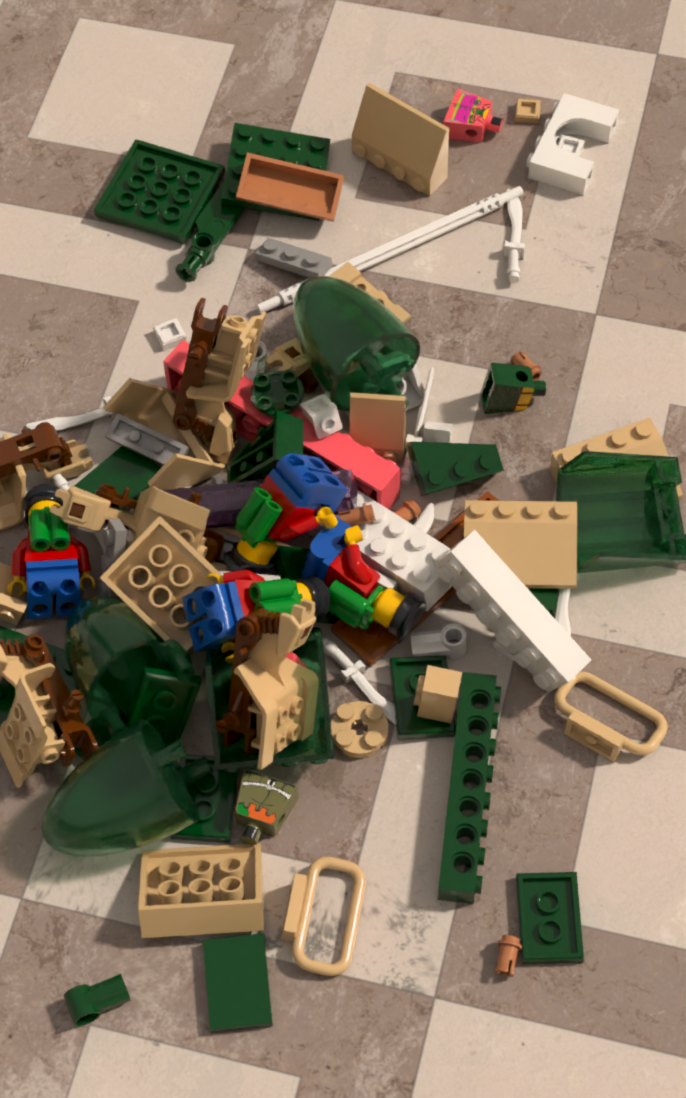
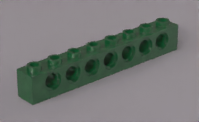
M462 672L438 900L474 904L475 894H481L483 876L477 875L478 865L484 866L485 848L480 847V837L487 838L488 820L482 819L483 810H489L491 792H485L486 783H492L494 765H488L489 756H495L496 739L491 738V729L497 730L499 713L493 712L494 703L500 704L501 687L496 686L497 675ZM480 703L485 705L486 707L483 709H477L473 707V705ZM478 729L483 733L481 735H473L470 731ZM477 756L481 760L477 762L469 761L467 757ZM468 782H473L478 787L474 789H468L464 786V784ZM470 809L475 814L473 816H464L461 811ZM468 837L472 842L470 844H462L458 839ZM463 864L469 867L470 870L461 873L455 867Z

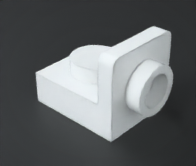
M325 394L300 404L302 414L313 424L315 434L319 439L342 429L337 407Z

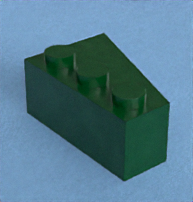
M276 410L272 415L274 420L268 427H261L257 431V435H259L252 444L246 443L227 464V489L250 496L256 487L264 483L266 476L270 474L271 470L276 469L278 461L283 456L289 453L303 455V419Z
M411 441L405 445L421 497L504 471L496 444Z

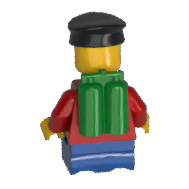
M289 453L278 461L276 469L271 470L270 474L266 476L264 483L253 490L236 518L237 524L235 528L242 535L241 540L234 543L232 550L224 554L223 560L228 569L231 571L249 570L255 574H266L275 565L273 556L278 549V540L290 541L319 527L318 524L320 523L326 529H331L338 524V520L333 512L338 508L348 489L332 474L333 472L319 457ZM320 503L322 508L318 511L317 516H314L315 509Z
M51 484L35 486L25 495L23 508L25 511V521L29 525L27 539H23L12 554L11 575L14 576V579L7 585V593L9 595L12 594L13 584L19 585V596L25 592L27 620L52 618V595L55 597L57 617L82 616L80 589L85 592L84 581L91 579L93 589L95 590L97 587L96 580L89 574L91 565L87 547L76 536H71L67 523H64L59 516L50 512V508L54 504L63 506V500L55 496L56 490L60 488ZM22 576H25L26 585L22 581ZM66 602H72L76 604L73 608L65 609L61 607V605ZM37 604H44L48 606L46 609L41 611L33 609V607Z
M336 517L338 524L331 529L323 527L312 540L305 560V567L301 573L302 579L308 576H315L324 581L330 593V607L328 611L354 628L361 627L366 630L369 627V623L371 624L375 620L387 628L388 634L396 636L397 642L400 644L425 612L426 603L423 601L418 602L414 599L411 592L403 596L392 588L384 590L383 587L378 586L381 578L379 573L362 560L359 545L355 544L363 541L359 526L352 527Z
M249 570L227 572L223 576L210 573L206 577L215 576L218 579V584L201 588L181 597L187 623L199 621L189 626L194 652L221 647L223 653L228 650H234L235 644L227 641H235L238 620L259 608L269 612L273 611L274 613L279 611L280 614L283 612L291 614L293 605L301 604L303 599L315 602V622H318L325 617L330 607L329 589L319 577L308 576L297 580L284 578L265 581L263 577ZM192 601L196 603V613L192 609ZM199 629L203 632V641L200 640ZM234 654L225 658L227 663H233Z

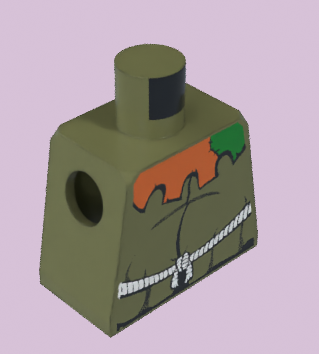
M245 769L235 809L236 823L244 826L240 837L241 840L251 845H257L261 833L276 836L298 801V786Z

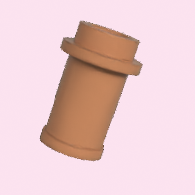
M523 351L516 352L511 357L510 363L512 365L528 366L531 368L533 381L540 379L542 375L541 367L538 364H534Z
M411 499L410 501L405 500L403 506L394 513L409 522L412 519L419 518L418 514L421 513V509Z
M363 503L362 507L339 511V518L350 526L364 523L371 525L372 521H376L372 504L366 505V503Z
M502 935V939L498 941L497 945L500 949L494 970L496 974L501 972V976H514L517 953L522 949V945L519 944V938L511 935Z

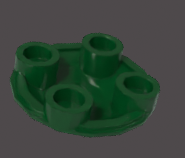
M293 370L272 371L255 376L250 397L253 406L260 413L272 417L276 410L287 414L296 410L303 401L304 388Z

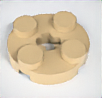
M365 701L345 703L337 708V712L332 718L331 738L335 746L337 745L342 750V753L348 757L367 758L374 755L375 751L380 749L381 746L383 747L387 742L388 721L382 708L377 704ZM362 724L368 730L367 732L363 730V735H356V730H352V728Z

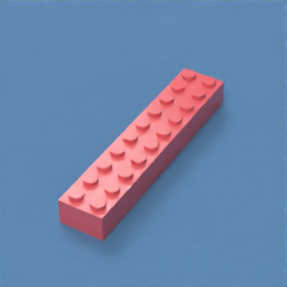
M184 340L163 361L167 388L178 393L189 348V343ZM244 375L239 382L234 396L231 400L224 402V406L229 407L235 414L237 433L254 442L259 436L257 431L261 427L267 428L274 419L260 413L253 406L250 396L254 381ZM300 407L290 413L292 416L303 419V455L319 457L333 472V475L390 510L400 498V468L395 462L382 458L368 446L358 444L346 433L337 431L319 439L315 434L313 424L302 414Z

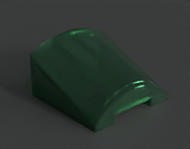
M583 451L558 469L556 501L577 502V573L686 563V534H684L676 486L682 483L678 457Z

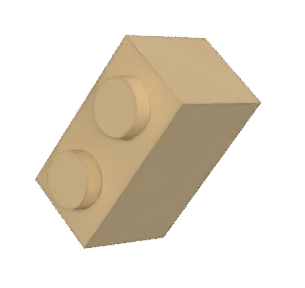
M427 665L426 675H419L413 704L419 706L417 717L451 724L462 672Z

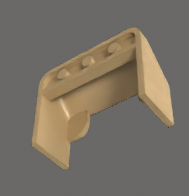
M129 378L103 406L104 410L115 414L119 413L188 446L190 449L187 456L175 453L148 481L149 486H155L170 492H178V489L194 486L211 478L213 475H217L225 467V464L218 462V456L209 452L211 439L208 438L205 441V433L199 438L198 436L201 431L197 430L194 435L192 434L194 430H179L173 423L178 392Z

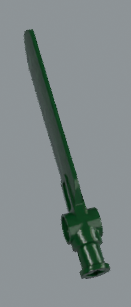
M225 180L197 217L196 227L198 233L192 237V245L185 254V260L175 268L176 274L186 282L195 281L199 269L214 261L216 250L246 209L221 204Z

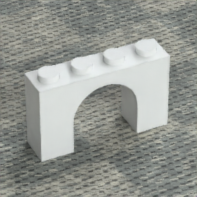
M564 93L560 102L556 101L554 104L552 118H548L545 122L543 136L539 135L536 140L535 152L530 153L526 162V167L529 168L528 178L584 196L592 179L594 161L564 152L559 148L557 142L560 140L561 135H582L609 143L617 127L619 109Z

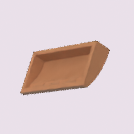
M247 153L236 199L334 222L345 175Z

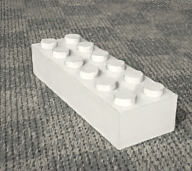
M338 478L348 489V492L336 511L333 512L336 517L339 518V511L362 507L363 503H366V505L372 504L376 521H372L371 525H367V523L358 525L363 541L355 544L359 545L362 560L375 571L397 582V592L403 596L411 592L414 599L418 602H425V611H428L452 587L450 583L440 578L437 568L434 566L450 548ZM320 503L315 509L314 516H317L318 511L322 508ZM322 523L318 524L319 527L307 533L315 538L323 528Z
M475 530L459 541L434 564L440 578L455 588L458 598L472 607L476 612L477 619L482 624L490 627L495 633L496 640L514 654L515 661L534 676V682L541 689L550 692L569 683L591 661L589 656Z

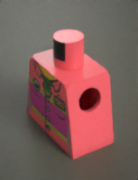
M457 88L443 125L449 128V139L479 143L483 141L487 130L500 133L503 119L492 116L493 103L491 101Z

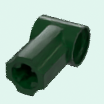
M121 974L92 986L87 984L76 986L64 994L66 1005L75 1026L89 1024L98 1019L100 1013L131 1001Z

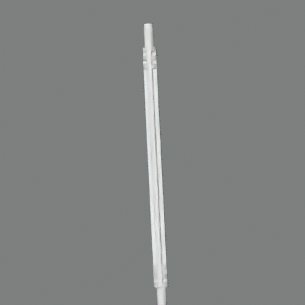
M517 186L502 194L496 193L330 268L320 281L308 278L279 291L277 296L257 304V310L261 314L280 305L286 306L304 298L311 289L347 262L361 272L503 207L504 203L524 194L521 186Z

